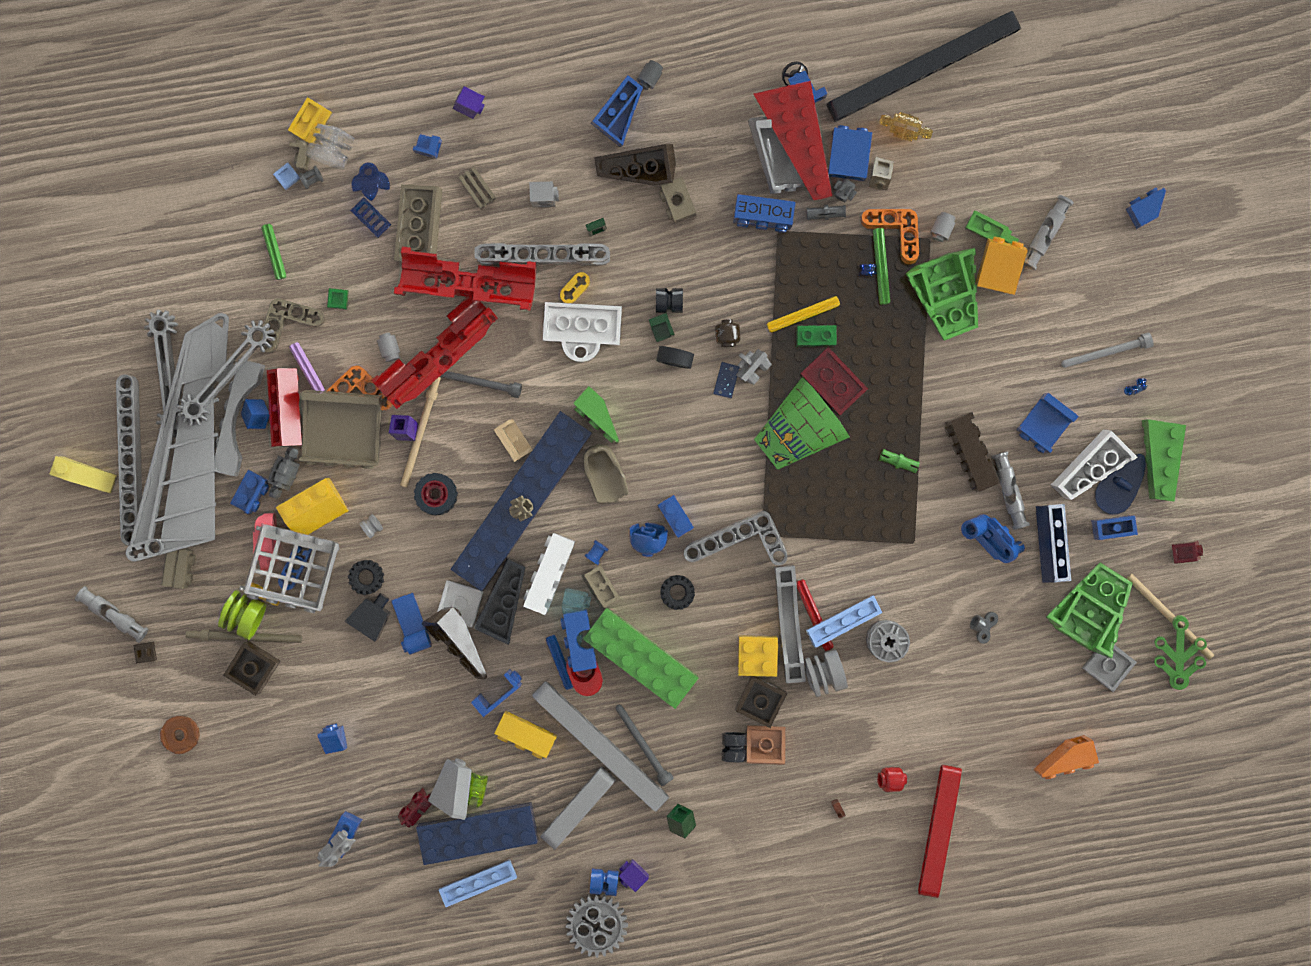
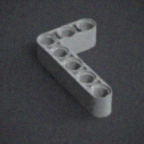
M761 511L689 543L684 550V557L689 562H696L756 534H759L773 564L783 565L787 561V550L770 514ZM760 516H765L768 519V523L760 525L757 519ZM747 524L751 530L748 533H742L740 526ZM723 533H732L733 539L725 541L722 537ZM774 534L776 540L773 543H769L765 539L766 535ZM713 540L716 546L713 549H708L705 546V542ZM688 549H697L698 555L691 557L688 554ZM776 551H781L784 554V558L776 560L773 554Z

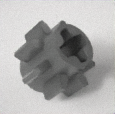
M845 178L842 182L838 180L833 187V190H835L833 195L844 203L847 199L852 201L857 193L854 190L856 185Z

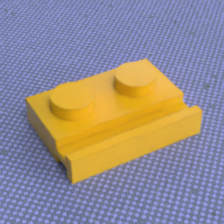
M307 97L288 131L313 146L332 112Z

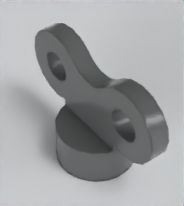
M988 612L984 618L979 615H975L972 618L970 628L978 632L976 635L978 642L985 644L990 640V629L997 624L998 615L994 612Z

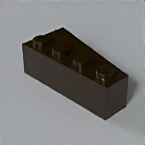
M969 412L945 422L946 427L944 429L949 438L952 437L954 442L952 447L955 454L960 455L962 460L960 465L963 472L968 473L970 488L972 490L975 489L976 492H981L999 484L1000 481L992 460L986 458L988 450L983 441L979 440L981 434L979 427L972 423L971 419L975 418L973 412Z

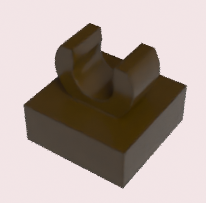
M154 641L133 645L136 664L157 660Z

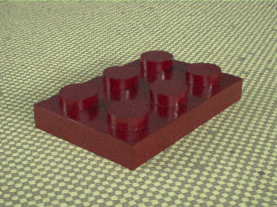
M829 347L800 373L839 416L868 390Z

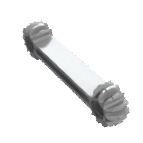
M157 310L156 314L150 313L151 319H145L149 325L144 326V329L149 330L147 333L148 337L154 336L164 413L175 373L170 333H177L173 327L178 326V323L173 322L175 316H169V311L165 310L162 313L161 310ZM163 321L165 327L162 331H159L157 328L158 323ZM177 413V418H176L177 422H176V424H175V429H174L173 437H176V435H177L178 422H179L178 413ZM157 414V417L161 418V421H156L157 425H161L164 414Z
M253 320L251 321L252 328L245 325L244 327L249 331L248 333L241 332V335L247 336V339L194 400L191 394H187L188 401L183 398L180 399L184 406L178 405L177 409L183 410V412L178 413V417L185 416L182 420L183 423L189 420V426H193L196 421V424L200 426L202 425L200 419L207 422L208 419L204 414H211V411L205 410L208 404L258 347H260L262 352H265L264 345L268 348L272 347L268 340L275 341V338L269 337V335L274 333V330H268L270 327L268 323L263 326V321L259 320L258 326H256ZM257 331L263 333V339L259 342L253 339V335ZM249 344H252L246 354L234 365L233 362ZM218 381L219 385L212 391V393L205 399V401L201 403V399L204 397V395ZM196 404L199 407V412L196 415H191L189 409L192 405Z

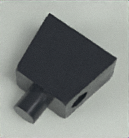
M382 593L378 595L375 601L366 598L345 622L374 642L378 641L391 613L384 608L389 598Z

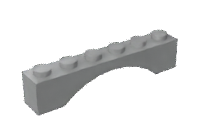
M246 361L235 373L234 380L229 384L228 391L230 396L229 400L227 399L224 404L226 413L225 417L220 421V437H217L215 441V448L217 449L214 455V468L217 467L216 472L230 476L239 475L243 457L236 441L235 428L237 416L246 397L261 384L265 365Z
M795 566L774 567L786 684L806 682L799 626Z

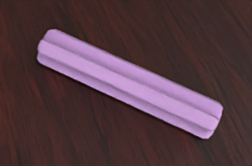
M296 342L290 345L289 349L311 388L316 391H325L300 344Z

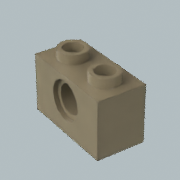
M683 177L673 180V183L661 185L659 195L662 202L666 201L668 209H666L669 220L673 219L674 223H678L696 216V211ZM673 197H680L682 203L675 206L671 200Z

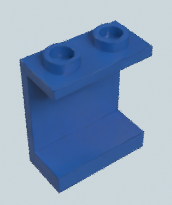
M839 125L837 128L834 127L828 168L829 177L865 181L868 173L872 132H868L866 128L851 130L848 126Z
M1044 393L1016 430L1020 432L1019 436L1027 442L1029 440L1035 444L1034 448L1039 452L1051 453L1053 450L1051 448L1069 424L1075 422L1079 416L1050 393Z
M509 669L504 674L513 687L491 705L481 693L473 699L471 703L482 717L486 716L522 685L520 681L522 678L517 671L514 670L512 672Z

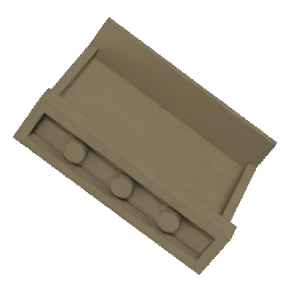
M304 390L301 393L304 407L302 456L299 458V461H305V464L315 465L316 462H322L325 466L343 464V467L349 468L355 467V465H362L364 469H373L374 466L379 464L382 395Z

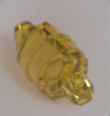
M903 112L900 114L895 113L893 119L889 115H881L879 121L885 127L891 126L889 132L901 140L912 142L913 139L917 141L919 135L922 136L921 138L931 139L933 130L928 127L922 128L923 121H920L919 117ZM894 123L904 124L905 128L896 126ZM907 127L917 128L918 132L909 130Z

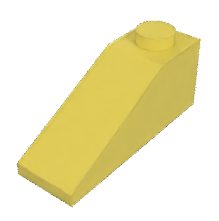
M55 456L50 471L52 476L107 493L112 492L117 477L115 474L63 456Z

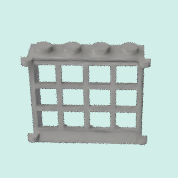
M263 523L261 527L257 526L256 530L260 532L245 586L240 585L239 590H243L247 597L252 599L263 597L266 598V602L277 604L279 601L284 602L285 606L296 609L297 606L304 607V611L315 613L316 610L321 611L336 554L340 548L339 544L334 541ZM264 537L276 540L273 554L260 551ZM280 541L294 544L291 558L277 555ZM298 546L312 549L308 563L295 560ZM316 550L330 553L326 567L313 564ZM259 555L271 558L268 572L255 569ZM275 559L289 562L286 576L272 573ZM293 563L307 567L304 580L290 577ZM311 568L325 571L321 585L308 582ZM254 573L266 575L263 589L251 587ZM270 577L284 580L281 594L267 590ZM288 581L302 584L299 598L285 595ZM306 585L320 589L317 602L303 599Z

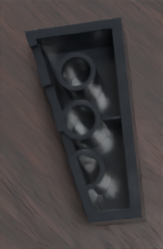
M507 557L474 624V629L508 645L526 568L524 564Z

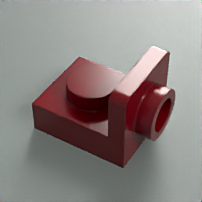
M1198 540L1172 544L1174 564L1196 562L1203 556V547L1199 545Z

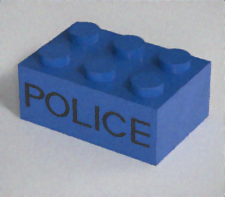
M737 194L733 223H737V226L742 228H748V225L756 226L758 230L775 228V232L786 233V230H790L793 225L795 202Z

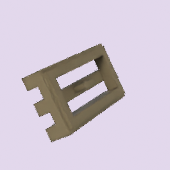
M474 166L469 171H466L465 174L459 176V179L480 209L496 199ZM474 173L490 195L489 199L484 195L471 174ZM465 178H469L485 202L481 204L465 181Z

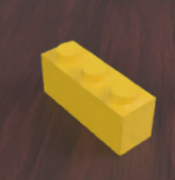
M508 711L504 712L494 733L498 735L497 738L506 743L511 741L515 743L514 746L523 751L525 749L532 751V755L539 759L547 758L557 737L556 734Z

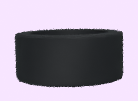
M659 346L656 361L674 367L691 369L694 354L681 349Z

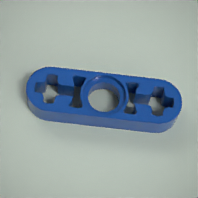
M298 546L297 553H300L302 547ZM309 548V550L303 551L302 555L306 556L305 559L299 555H296L295 558L308 562L312 549ZM286 562L281 575L286 576L289 562ZM301 565L298 570L292 568L291 572L297 573V575L293 574L291 577L299 579L305 566ZM278 579V584L281 588L283 587L284 580ZM292 582V584H288L286 590L293 589L297 583Z

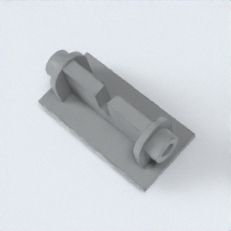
M339 831L330 840L334 847L332 848L330 844H327L318 853L317 859L321 862L318 866L332 867L337 864L338 859L351 849V845L356 840L348 839L346 831Z

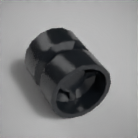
M656 288V313H667L668 310L672 313H683V288H672L671 291H668L667 288Z
M741 732L722 733V744L725 748L722 749L721 760L735 763L746 762L744 746L747 745V734Z

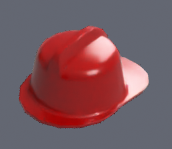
M567 660V672L576 692L583 696H592L599 692L603 679L598 664L597 668L573 672V667L569 668Z

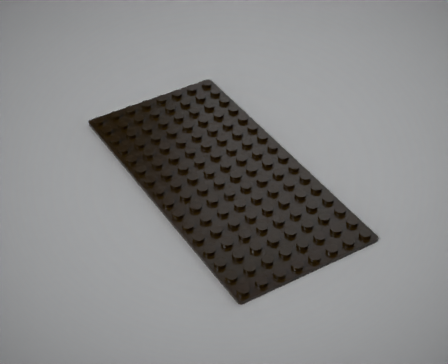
M796 231L778 232L773 320L835 296L839 299L840 305L772 332L768 420L802 378L800 373L828 348L796 347L797 326L836 325L837 345L829 348L868 388L840 416L823 399L850 436L849 438L778 470L766 456L763 511L770 514L780 537L913 544L915 542L919 467L910 465L918 469L916 473H913L903 468H895V465L884 461H879L880 455L889 457L881 453L885 449L898 455L903 454L904 457L914 461H919L927 311L906 273L914 266L930 260V239L919 238L918 259L913 264H906L901 260L900 237L884 236L890 303L881 305L879 303L873 235ZM904 237L907 241L914 239V237ZM912 246L908 247V252L906 254L909 256V258H912L913 254H911ZM763 516L762 525H766L768 523L767 517ZM771 533L766 535L770 537H776L774 534Z

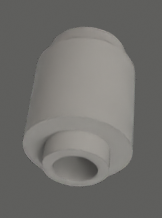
M941 212L940 216H937L930 232L933 235L932 238L939 242L948 240L955 225V217Z
M390 333L380 335L377 344L385 362L400 358L399 353L401 352L395 335Z

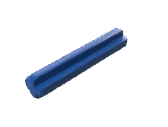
M551 635L546 638L547 645L565 689H572L574 687L567 672V663L556 636Z

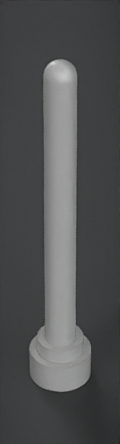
M1149 332L1144 333L1137 340L1063 360L1061 365L1066 368L1137 347L1148 349L1154 346L1153 339Z

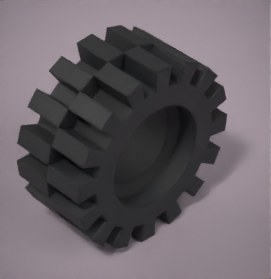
M372 560L357 562L349 570L348 583L352 586L351 589L363 595L375 593L384 583L383 569ZM363 570H369L373 574V581L369 585H364L359 580V574Z
M682 575L670 576L663 582L660 596L668 608L682 610L693 602L695 589L688 578ZM675 585H680L685 589V595L680 600H675L670 595V590Z

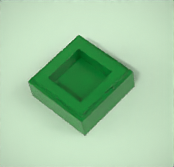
M329 288L327 308L347 310L349 290Z

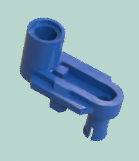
M981 514L965 521L961 526L964 537L976 539L994 559H999L1003 563L1014 561L1017 559L1018 554L1025 550L1024 544L1019 546L1022 543L1021 541L1014 543V538L1009 534V529L1006 526H1002L996 518H990L985 514Z

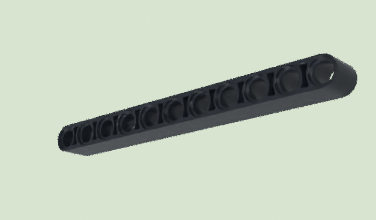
M1010 11L831 100L826 106L834 122H837L1018 32L1022 28L1014 12Z

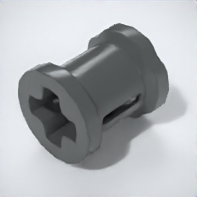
M316 165L305 173H299V177L306 189L318 181H324Z

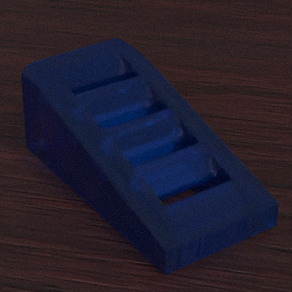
M364 197L350 210L377 238L392 225ZM365 204L367 208L359 214L357 211ZM371 210L373 213L365 220L363 217ZM377 215L379 218L370 225L369 222ZM383 221L384 224L376 231L374 228Z

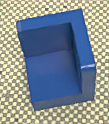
M420 134L417 145L413 146V151L417 154L437 159L442 140L438 136L432 135V137Z
M245 399L241 416L247 429H265L269 419V411L264 400Z

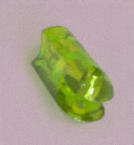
M471 773L468 806L470 805L471 797L478 798L476 808L482 805L489 776Z

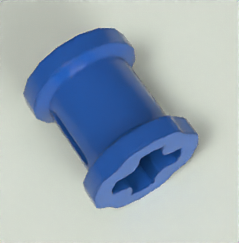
M595 540L589 553H586L584 556L599 565L600 558L609 549Z

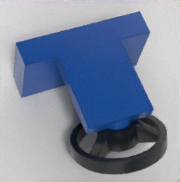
M799 61L790 62L782 71V81L786 86L789 84L786 83L785 77H789L790 85L810 81L807 67ZM796 64L800 65L798 69H794L790 73H786L787 69L790 66ZM811 83L814 102L817 103L825 99L828 94L825 87L815 91Z

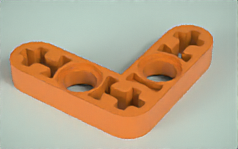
M868 209L863 212L861 224L867 229H899L901 260L906 264H913L917 261L919 256L918 217L915 211L912 209ZM879 215H881L880 223H878V220H879V219H878V216H879ZM868 216H871V218L873 219L872 222H869V220L867 219ZM884 216H893L894 222H885ZM906 216H909L911 219L910 227H907ZM908 232L912 233L914 235V239L912 241H907L904 238V234ZM909 246H912V247H911V254H913L912 258H909V256L906 255L907 252H908V247H909Z
M352 366L327 391L332 392L334 390L335 392H340L338 390L339 384L346 382L348 390L345 393H352L358 388L363 394H368L365 391V386L368 383H373L371 381L373 378L361 366ZM354 370H361V378H354L352 382L355 384L352 386L351 382L345 378L348 376L351 379L355 375L353 373ZM375 386V391L371 394L377 395L380 390ZM383 393L378 394V395H382V398H383V399L386 398ZM387 400L386 403L388 405H382L381 410L386 411L392 406L391 402Z

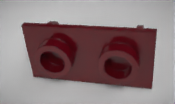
M423 787L413 795L410 803L400 810L398 818L401 825L405 824L408 828L414 826L422 817L418 810L420 809L425 813L432 805L428 801L431 794L427 795Z

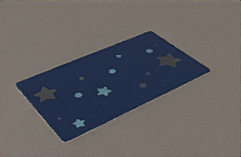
M721 362L713 394L732 398L737 380L736 374L740 369L739 366Z

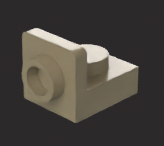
M296 140L295 143L290 142L289 146L291 148L299 150L294 159L296 167L299 170L308 171L312 148L307 145V142Z
M875 157L869 187L878 190H888L894 161Z

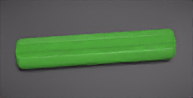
M265 224L261 228L275 278L282 280L286 278V272L274 230L271 224Z

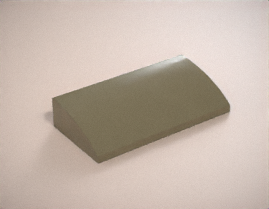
M401 184L394 261L402 262V246L411 247V251L437 254L442 200L441 188L437 186Z

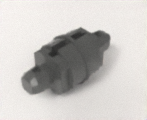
M289 447L285 452V457L278 455L267 481L273 485L270 489L269 497L278 500L282 494V489L289 491L290 487H292L294 480L297 478L296 475L300 465L294 462L298 455L297 449Z

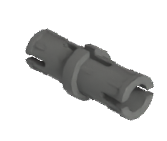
M824 205V207L807 208V220H829V218L846 217L845 205L830 207Z

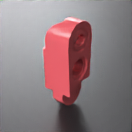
M264 513L255 521L253 554L260 532L256 530V527H261L262 523L277 527L275 513ZM264 537L260 551L273 554L276 540ZM259 555L260 570L268 571L271 558Z

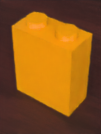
M1000 237L988 238L975 282L977 286L1015 295L1028 251L1026 247H1023L1024 244L1017 241H1012V244L1006 243L1005 239Z

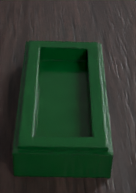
M604 218L585 225L590 237L607 229Z

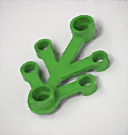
M1177 615L1172 620V625L1176 630V652L1167 644L1164 637L1159 636L1154 640L1155 646L1158 649H1162L1176 663L1175 670L1166 663V659L1162 655H1157L1154 658V663L1170 676L1169 682L1174 689L1182 690L1188 686L1189 677L1196 670L1203 669L1206 666V660L1202 656H1197L1194 659V663L1185 670L1184 663L1198 650L1205 649L1207 642L1204 638L1198 637L1195 639L1194 644L1184 652L1185 630L1189 627V622L1185 616ZM1183 621L1185 624L1183 627H1178V622ZM1163 640L1164 644L1159 646L1157 645V641ZM1203 641L1204 645L1199 647L1197 646V642ZM1160 658L1164 660L1162 664L1156 663ZM1203 660L1202 665H1197L1196 662ZM1182 678L1183 682L1178 684L1176 683V679Z

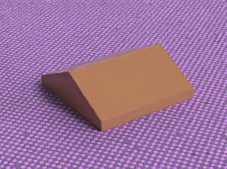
M747 725L746 763L785 765V727L771 726V728H768L766 726Z

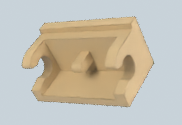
M513 419L494 429L514 462L519 461L533 451Z

